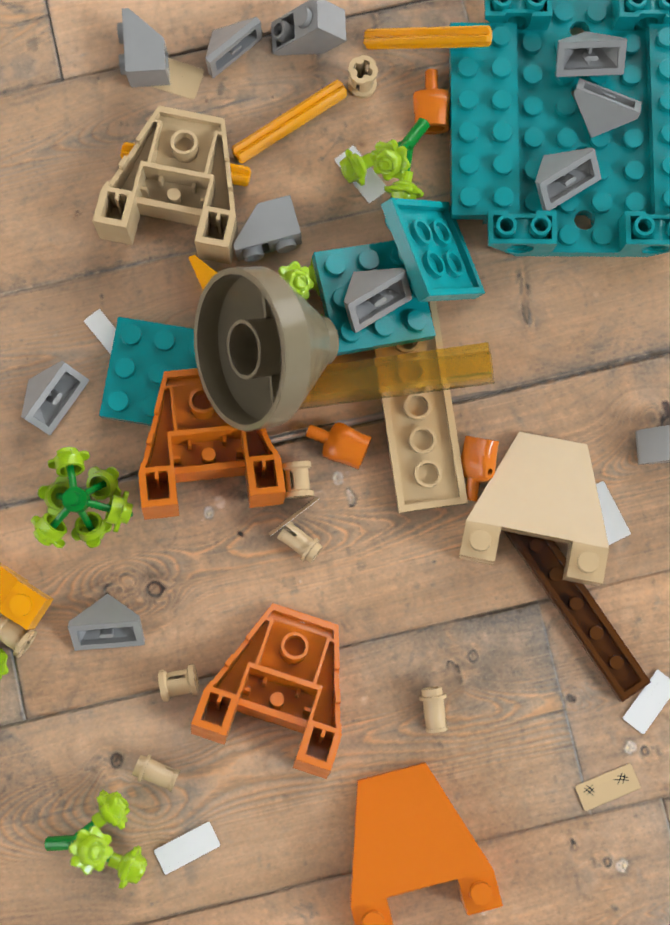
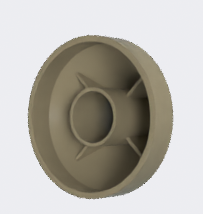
M261 266L223 269L215 274L205 286L195 316L194 351L203 389L217 414L227 424L238 430L252 431L286 423L297 412L326 366L335 360L339 349L337 329L328 317L321 316L273 270Z

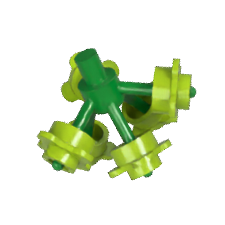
M64 447L56 452L57 455L47 462L49 468L56 469L58 477L54 483L48 486L43 485L38 489V497L45 501L48 508L47 513L42 517H32L31 522L35 527L33 533L35 538L43 545L50 546L53 544L57 548H63L65 542L62 537L67 533V527L63 520L70 512L78 513L79 517L75 521V528L71 531L72 538L75 541L82 540L86 542L89 548H95L100 545L104 534L112 530V524H114L113 532L116 533L119 531L121 523L128 524L130 517L133 516V504L127 502L128 491H124L121 497L122 491L118 487L119 472L115 467L100 469L94 466L88 471L89 477L86 482L87 488L77 487L76 476L84 472V461L90 458V454L85 450L78 451L75 447ZM90 495L96 500H104L108 497L110 500L108 504L91 500ZM90 507L105 511V519L103 520L96 512H86L85 510Z

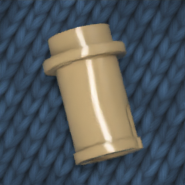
M290 521L285 526L286 530L282 529L277 539L301 555V561L307 560L309 563H312L323 549V546L319 544L320 540L318 538L312 539Z
M442 686L422 688V695L419 696V701H423L426 732L439 733L447 731L448 725L444 705L447 693H443Z
M150 754L147 757L140 755L132 773L133 776L138 777L137 781L141 782L143 779L172 792L180 770L151 759L152 755Z

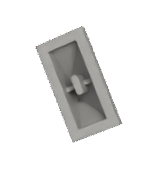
M257 17L212 31L205 57L208 72L212 78H215L263 38L261 21Z
M586 31L559 40L557 45L556 77L624 75L627 39Z
M579 78L574 92V97L591 138L638 119L641 111V101Z
M585 148L543 155L535 181L543 211L554 209L601 180L595 149Z
M403 268L353 272L344 299V305L353 332H359L412 300L406 270Z
M61 360L28 380L21 417L50 436L90 380Z
M106 594L68 622V629L75 651L145 645L140 616L109 594Z

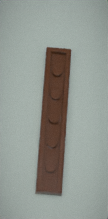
M504 531L618 700L624 702L651 683L585 585L562 580L566 557L555 541Z

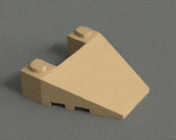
M158 105L137 136L136 144L128 156L124 155L118 164L119 169L110 182L106 181L100 191L92 220L98 236L103 240L133 245L140 215L198 226L194 240L198 258L231 265L235 250L233 244L238 237L225 118Z
M519 432L496 469L494 476L490 479L466 519L459 559L494 565L500 532L506 531L569 544L562 580L595 587L602 585L607 565L609 544L588 444Z

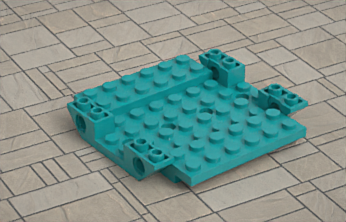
M484 0V17L490 23L450 22V26L489 25L493 34L492 43L488 47L449 48L451 219L482 220V224H487L488 246L514 256L651 257L670 252V0ZM573 28H581L585 32L626 38L627 48L624 75L556 77L558 41L571 37L570 30ZM579 78L641 101L642 106L638 119L591 138L578 104L572 96V91L576 89ZM585 148L595 149L601 180L554 209L543 211L535 183L543 155ZM578 215L588 217L591 221V228L587 230L578 228L575 224V217Z

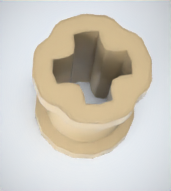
M366 55L353 58L348 67L350 75L348 78V90L356 98H368L373 95L377 87L378 67L376 66V61Z
M311 461L282 463L286 484L285 499H301L314 496V490L310 489L308 469L311 468Z
M2 615L0 617V642L12 649L15 657L20 658L33 643L37 636V631L34 629L26 630Z
M190 664L187 669L166 672L165 669L159 670L158 684L163 702L169 701L171 697L190 693L193 697L199 696V680L195 664Z

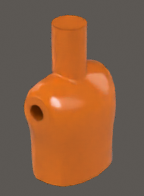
M434 68L425 71V89L415 91L413 94L414 124L419 118L427 120L430 127L425 134L429 135L441 134L449 130L450 92L446 89L438 88V70Z
M341 422L335 423L329 431L310 424L306 432V437L323 443V457L334 462L346 464L357 470L360 469L372 440L371 436L358 432Z
M465 436L461 462L464 478H467V500L477 501L480 482L489 481L494 476L499 441Z

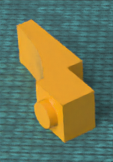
M0 563V613L26 630L35 629L54 599L28 583L29 580Z

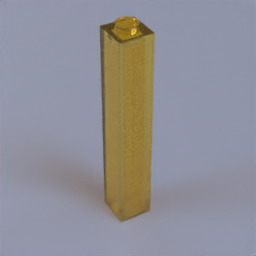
M485 342L330 364L326 366L298 410L495 384L491 348L489 343Z

